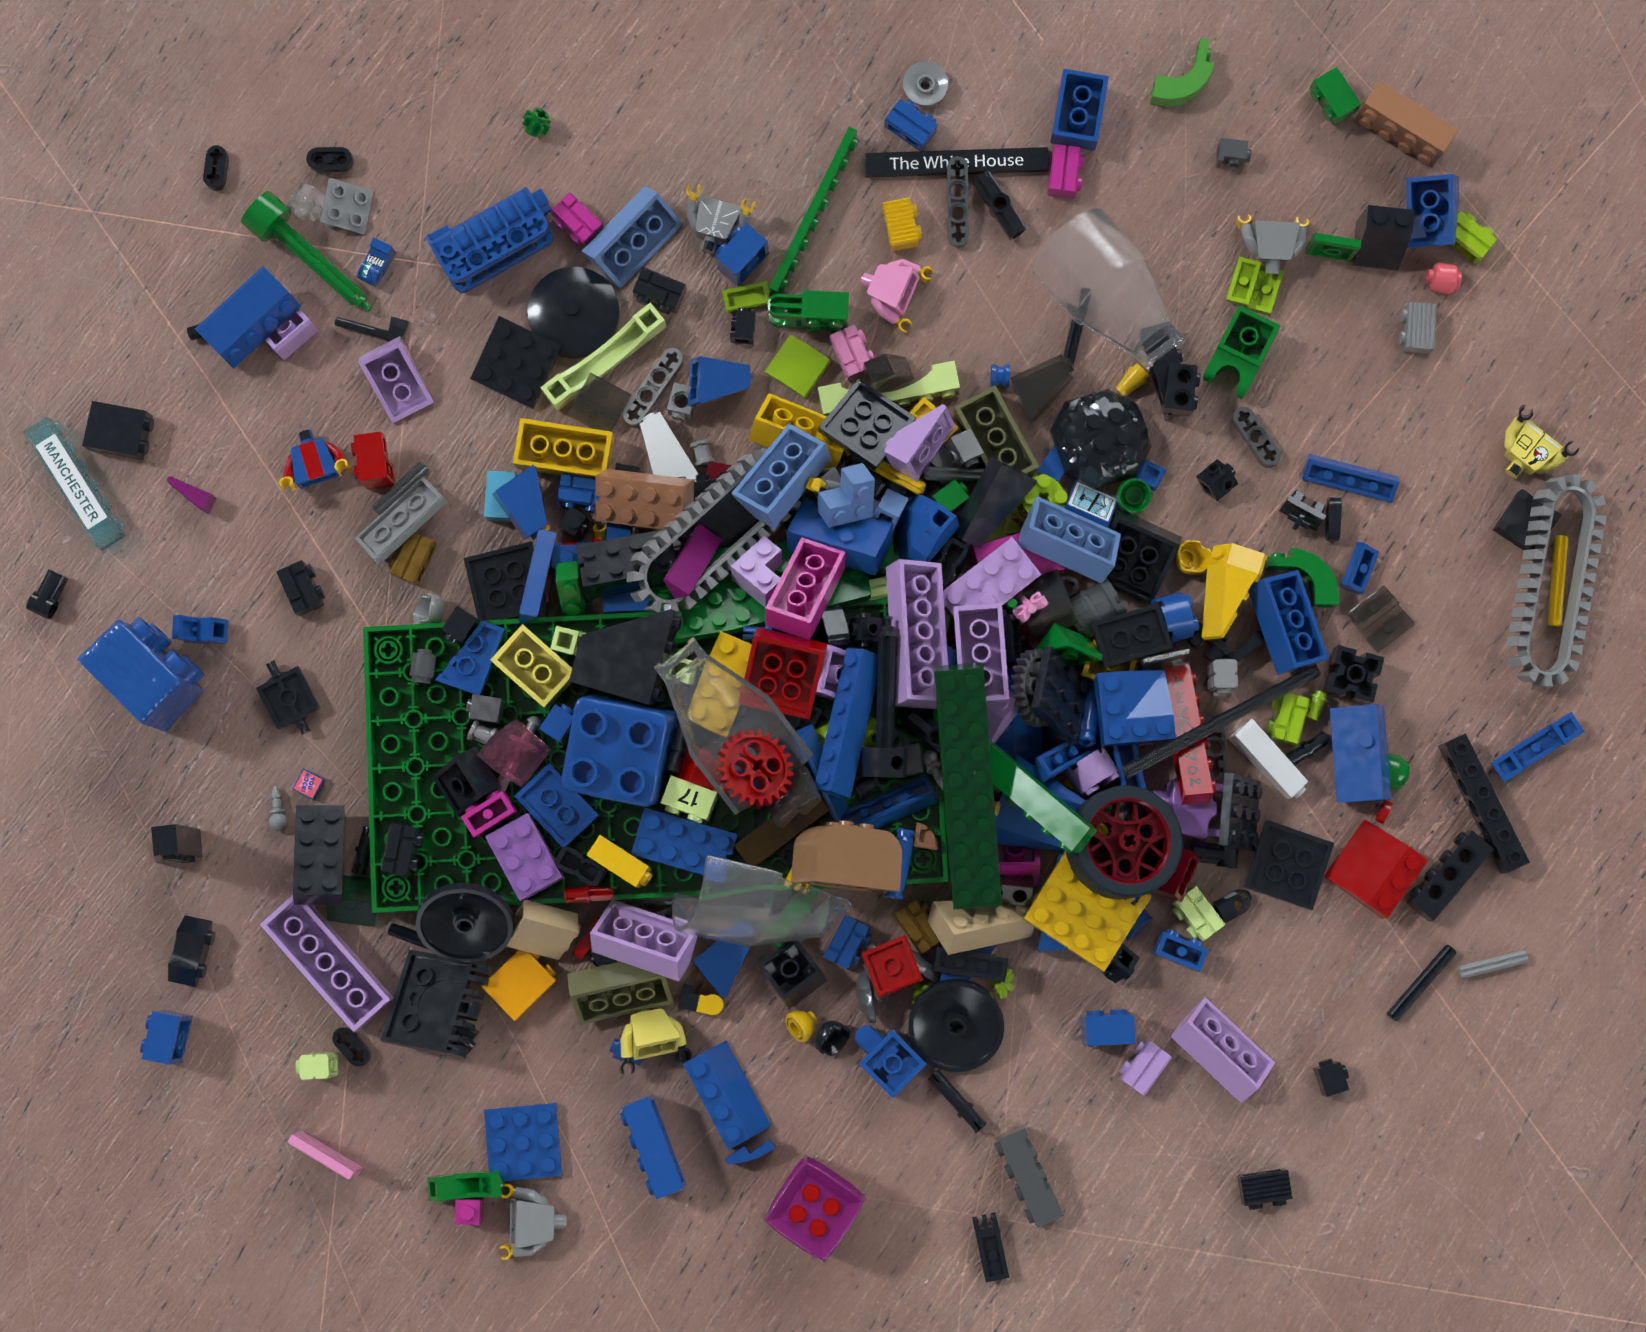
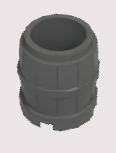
M1107 578L1103 583L1097 581L1098 584L1080 591L1078 595L1067 601V605L1063 607L1078 633L1088 638L1093 636L1090 627L1091 622L1127 612L1117 592Z

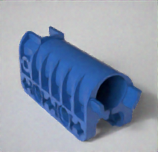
M524 187L455 227L449 229L446 225L426 236L425 239L454 289L460 293H466L548 247L553 241V235L544 215L551 212L552 209L542 188L531 194L529 189ZM548 233V235H546L547 240L543 242L540 238L544 237V235ZM528 246V250L525 253L517 252ZM506 258V263H505V264H502V262H499V261H501V260H503V259ZM489 268L486 275H477L478 273ZM464 281H466V284H467V285L464 286V287H463L461 284L456 285V284H458L459 282H464Z

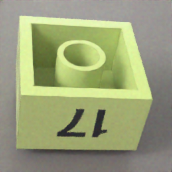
M671 776L661 804L665 806L664 810L680 816L682 812L688 814V820L702 824L703 820L709 822L719 795L712 790Z

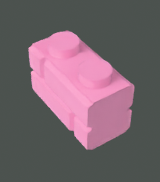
M852 325L830 335L831 345L848 381L873 371V364L876 361L872 351H867L863 344L867 341L862 329L857 330L856 326Z

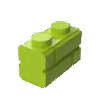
M1460 211L1457 218L1455 245L1451 246L1476 265L1496 242L1497 238L1490 228L1482 227L1476 223V218L1472 214Z
M1287 693L1275 699V701L1273 700L1271 709L1275 710L1273 719L1269 718L1267 722L1266 732H1269L1268 737L1271 740L1289 745H1298L1310 699Z

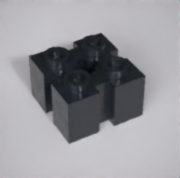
M1341 645L1334 647L1329 662V667H1333L1334 671L1326 675L1322 692L1338 698L1349 694V701L1364 705L1374 703L1378 684L1372 682L1373 678L1380 676L1385 657L1368 652L1356 656V649ZM1352 670L1355 672L1354 675H1357V678L1354 680L1349 676V672Z

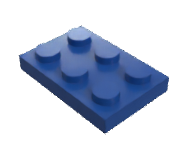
M549 763L514 797L562 847H567L600 815L579 793L570 792L562 787V776Z

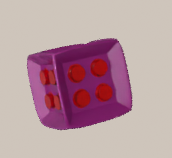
M804 1154L777 1193L768 1212L764 1215L763 1221L767 1222L777 1233L803 1251L826 1262V1259L834 1252L856 1219L863 1203L866 1201V1195L830 1168Z

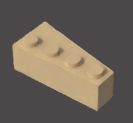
M933 901L927 920L948 955L1032 937L1035 928L1023 919L1030 907L1002 903V906L954 910L952 901Z

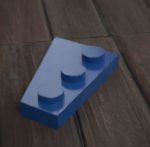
M482 621L464 643L465 645L451 659L446 669L435 680L482 696L494 664L490 659L498 652L506 629Z

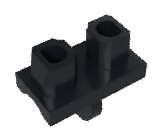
M1295 490L1291 496L1287 497L1279 511L1287 515V519L1294 522L1293 530L1296 531L1299 526H1302L1305 529L1311 528L1316 531L1326 517L1324 514L1325 505L1314 501L1309 506L1303 503L1306 498L1305 494Z
M1199 622V630L1194 631V636L1189 638L1187 642L1196 650L1203 642L1207 643L1211 648L1204 657L1211 663L1216 659L1226 657L1231 652V649L1221 640L1226 642L1230 637L1225 635L1224 638L1204 640L1202 638L1203 624Z

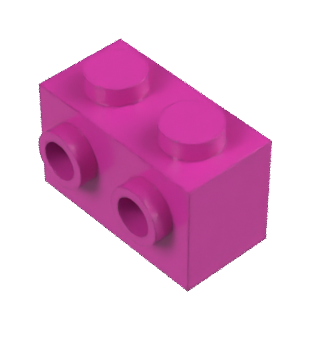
M497 790L486 797L487 801L480 805L476 803L465 810L466 814L461 816L474 838L478 839L518 814L506 792H498Z

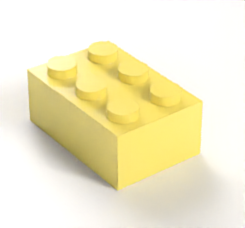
M523 624L490 659L546 710L572 683L569 682L572 667Z

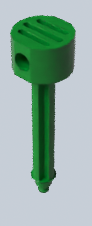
M270 191L264 192L252 202L241 218V223L264 242L275 236L342 296L349 305H355L358 309L362 307L366 313L371 311L372 305L366 302L368 298L364 296L363 289L361 290L287 223L292 213L289 207Z

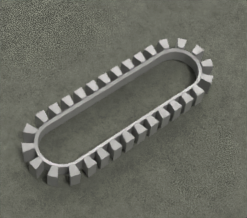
M768 448L753 451L755 459L751 453L743 455L736 461L737 464L732 465L726 470L728 473L722 474L716 479V483H712L705 489L707 492L701 493L695 498V502L687 505L684 508L686 511L677 514L673 518L674 521H670L663 527L664 530L657 532L652 537L654 540L647 541L641 548L650 554L648 557L642 551L636 552L630 561L641 567L639 572H627V582L639 581L641 589L630 593L635 602H641L646 597L651 600L645 607V611L651 614L659 613L662 604H664L663 611L669 609L679 611L677 602L682 610L691 609L697 603L695 600H699L707 594L705 590H711L718 584L717 580H722L729 574L727 571L731 570L732 564L763 536L768 538L770 532L776 531L781 526L778 524L774 529L762 521L755 524L702 573L690 593L691 597L688 595L677 599L665 600L657 597L649 588L647 571L651 562L740 483ZM797 500L788 512L797 511L802 502ZM787 513L780 523L788 520L791 515Z
M1573 474L1551 478L1544 482L1548 489L1538 490L1533 498L1543 503V506L1531 507L1530 517H1541V519L1529 521L1527 531L1538 532V535L1526 536L1525 546H1535V549L1524 550L1522 560H1533V563L1521 565L1519 574L1530 575V578L1518 579L1517 589L1528 590L1527 593H1516L1514 603H1525V607L1513 608L1512 618H1522V622H1511L1509 632H1520L1519 636L1508 637L1506 646L1517 647L1518 656L1507 658L1509 666L1524 668L1516 677L1522 682H1532L1534 687H1553L1554 684H1564L1570 680L1565 672H1575L1580 665V662L1570 659V656L1582 655L1583 645H1573V641L1585 640L1586 631L1575 630L1576 626H1587L1589 616H1578V612H1589L1591 602L1580 600L1581 598L1592 597L1594 587H1583V584L1595 583L1596 573H1586V569L1597 568L1599 559L1588 558V556L1600 554L1602 544H1591V541L1602 540L1604 530H1593L1594 526L1605 525L1607 517L1596 515L1595 506L1606 505L1604 496L1591 497L1589 493L1597 485L1592 480L1581 481L1582 475ZM1569 491L1576 495L1582 504L1583 521L1558 658L1552 668L1542 671L1533 663L1529 647L1555 504L1562 493Z

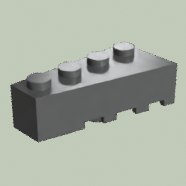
M1019 1125L996 1136L998 1142L994 1143L999 1156H1005L1008 1164L1004 1168L1009 1179L1014 1178L1018 1185L1014 1190L1019 1201L1024 1200L1028 1209L1024 1210L1029 1223H1035L1038 1228L1064 1215L1050 1184L1047 1182L1048 1179L1040 1162H1038L1037 1153L1031 1141L1028 1140L1027 1136L1029 1135L1023 1125Z

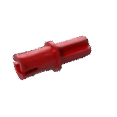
M587 885L586 887L578 888L567 887L565 888V898H567L565 901L566 903L587 902L591 904V901L612 900L614 898V890L612 886L591 887Z

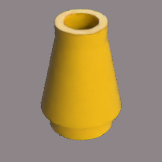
M1136 363L1133 367H1129L1115 389L1122 396H1127L1145 384L1149 374Z

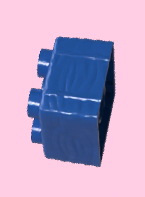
M139 616L131 624L123 620H117L77 658L139 722L164 732L203 694V689L197 682L205 675L204 672L187 656L181 657L173 649L166 653L164 650L172 641L153 623L149 625Z
M597 695L579 698L576 701L561 777L562 787L570 792L647 807L659 803L664 793L667 775L663 770L667 761L668 746L672 742L674 728L677 724V713L672 710L659 709L658 707H649Z

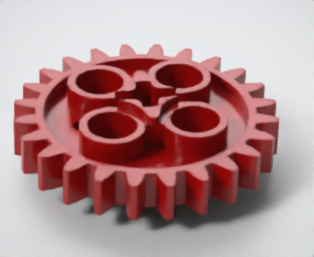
M748 729L746 734L741 730L737 733V737L731 735L728 738L729 742L725 741L722 744L724 749H720L717 752L721 758H718L715 764L721 767L715 773L722 775V778L717 782L726 784L722 790L723 792L728 790L732 792L729 799H733L735 796L739 797V805L746 800L747 808H750L754 802L757 808L763 806V802L766 806L771 805L772 800L777 802L780 799V795L783 796L787 793L786 788L792 784L788 779L794 773L788 771V769L794 764L786 761L791 754H784L782 752L786 745L779 747L777 745L779 738L773 741L770 740V732L762 736L761 729L755 735L752 729ZM748 747L754 749L756 756L749 753ZM767 763L774 766L775 772L768 769ZM734 765L741 768L742 774L735 771ZM753 781H757L760 784L761 790L754 787Z

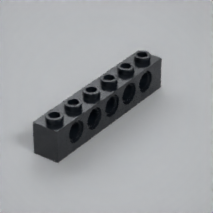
M1466 733L1438 745L1485 842L1494 848L1491 854L1500 872L1509 873L1530 863Z

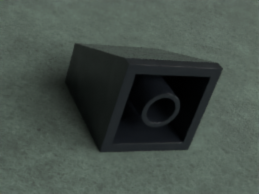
M1368 205L1356 221L1355 239L1362 241L1359 251L1353 257L1352 266L1398 271L1413 233L1415 210Z

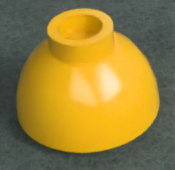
M797 1010L788 1013L785 1022L790 1034L797 1041L805 1043L813 1035L817 1018L811 1011L806 1013Z

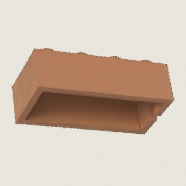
M1380 81L1355 118L1362 127L1374 130L1383 140L1395 143L1401 151L1411 153L1417 157L1420 163L1432 167L1444 153L1458 131L1457 128Z
M606 469L596 475V496H600L596 500V521L664 530L663 527L667 523L674 521L673 518L677 514L686 511L684 508L691 502H694V480Z

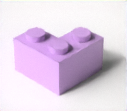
M763 536L731 565L732 580L765 608L780 580V577L774 571L782 565L781 549Z

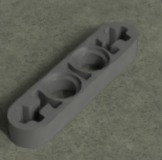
M956 156L951 158L947 165V238L951 246L960 248L967 243L969 237L968 164L964 158ZM955 162H959V165L963 166L964 169L960 170L959 179L951 181L950 178L955 179V169H951V167L955 165ZM961 185L964 188V194L960 197L954 196L951 193L952 186ZM954 208L963 209L964 217L962 219L956 220L952 217L951 211ZM951 223L955 225L965 223V227L960 226V234L964 235L965 238H961L959 243L956 242L955 238H952V235L956 233V226L951 227Z

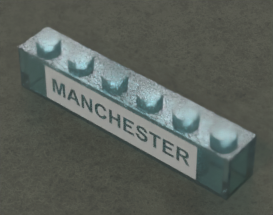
M45 417L23 431L95 547L103 551L125 537L126 534L122 530L125 528L123 522L118 516L114 517L110 511L113 508L106 497L102 498L98 492L101 489L99 484L93 477L90 479L86 471L89 468L81 458L78 460L74 452L77 449L69 439L66 440L62 433L65 430L57 420L53 421L49 417Z

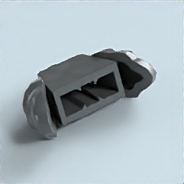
M874 942L867 946L864 950L867 951L879 945L877 944V942ZM912 950L922 977L933 984L939 982L940 979L935 971H933V966L924 960L922 955ZM864 964L865 970L860 972L857 978L856 996L859 999L860 1010L865 1014L866 1019L869 1023H876L874 994L880 1004L899 991L878 998L867 967Z

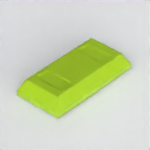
M767 281L722 290L726 313L737 311L738 308H753L767 305L770 299Z

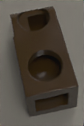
M1000 875L1002 903L1030 907L1034 877L1024 876V879Z

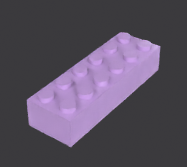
M898 559L886 567L889 616L893 617L892 626L895 627V632L898 635L895 706L936 709L933 666L948 665L941 563Z
M292 895L260 924L353 1032L360 1031L393 1001L394 997L313 905H294Z

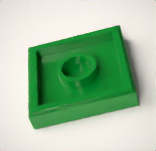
M1315 232L1306 246L1305 254L1350 262L1359 251L1362 240Z

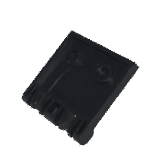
M409 950L380 1040L387 1044L466 1059L469 1049L453 1045L452 1043L465 1046L470 1045L471 1039L455 1035L457 1028L465 1031H474V1024L459 1020L460 1018L471 1021L478 1020L482 1004L467 1000L466 997L479 1000L484 999V993L479 990H471L469 987L471 982L488 986L489 979L481 976L491 977L493 966L481 962H454L441 958L436 954Z

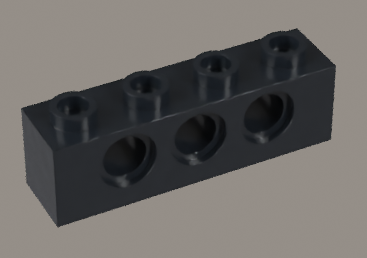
M1473 830L1466 831L1465 833L1463 831L1460 832L1453 840L1455 845L1450 851L1447 849L1438 858L1440 863L1436 868L1431 867L1423 876L1425 881L1421 886L1416 885L1408 894L1410 899L1406 903L1427 921H1434L1494 850ZM1461 850H1464L1468 855L1465 863L1459 859V852ZM1446 868L1451 869L1453 872V877L1450 881L1446 880L1443 875ZM1431 886L1436 887L1438 890V895L1435 899L1431 898L1428 893Z

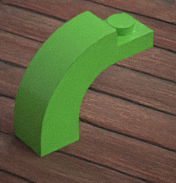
M1200 38L1194 66L1188 74L1181 77L1156 75L1151 94V105L1164 107L1181 105L1195 98L1204 89L1215 64L1209 62L1212 48H1208L1209 39Z

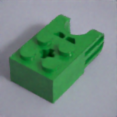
M802 290V295L775 294L768 301L769 321L777 328L806 329V332L809 333L829 330V333L833 334L848 327L849 292Z
M1238 305L1203 374V381L1211 383L1219 372L1232 370L1239 379L1235 395L1240 399L1245 398L1281 325ZM1247 335L1252 336V342H1245L1243 336L1245 338Z

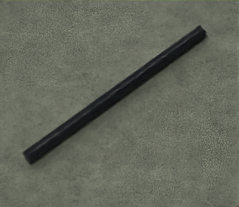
M1316 664L1309 666V668L1292 675L1290 678L1281 681V683L1243 701V703L1236 705V707L1226 710V712L1200 724V726L1151 750V752L1144 754V756L1122 766V773H1124L1127 779L1130 776L1133 777L1135 773H1140V770L1148 769L1150 765L1157 764V761L1160 762V760L1162 761L1167 756H1172L1174 752L1177 753V751L1179 752L1184 747H1189V744L1196 743V740L1199 741L1201 738H1206L1208 734H1213V731L1216 732L1218 729L1221 730L1220 728L1223 729L1225 725H1230L1232 721L1235 722V720H1239L1242 716L1249 715V712L1252 713L1254 710L1256 711V709L1261 708V706L1268 705V702L1271 703L1273 700L1275 701V699L1280 698V696L1282 697V695L1284 696L1289 693V691H1294L1296 687L1303 686V683L1306 684L1308 681L1311 682L1310 680L1313 681V679L1320 677L1319 674L1321 672Z

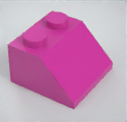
M997 844L1000 875L1024 879V876H1033V886H1039V849Z

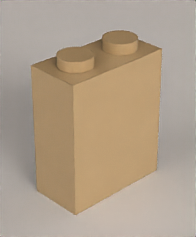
M524 900L513 916V933L506 947L559 960L562 954L568 951L572 940L577 938L580 933L581 926L578 924V913Z

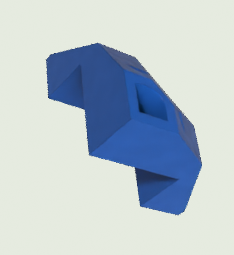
M923 495L908 497V502L895 529L899 559L930 562L959 528L957 516L938 502Z

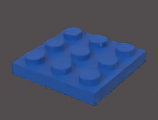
M557 1103L484 1110L489 1170H499L503 1181L563 1175Z

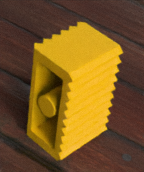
M910 197L883 202L882 209L891 252L918 247L919 239H922L920 225L916 226L914 217H918L916 204H911Z

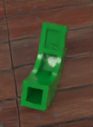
M1291 548L1287 552V557H1285L1284 553H1273L1271 557L1266 558L1264 570H1299V573L1307 580L1310 586L1311 607L1334 608L1339 605V590L1336 578L1330 567L1317 555L1303 549Z
M499 1170L470 1171L427 1177L429 1201L441 1202L472 1197H502L503 1180Z

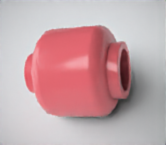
M1439 262L1432 269H1428L1425 282L1429 283V288L1432 292L1452 294L1454 290H1458L1460 287L1462 272H1459L1456 265Z

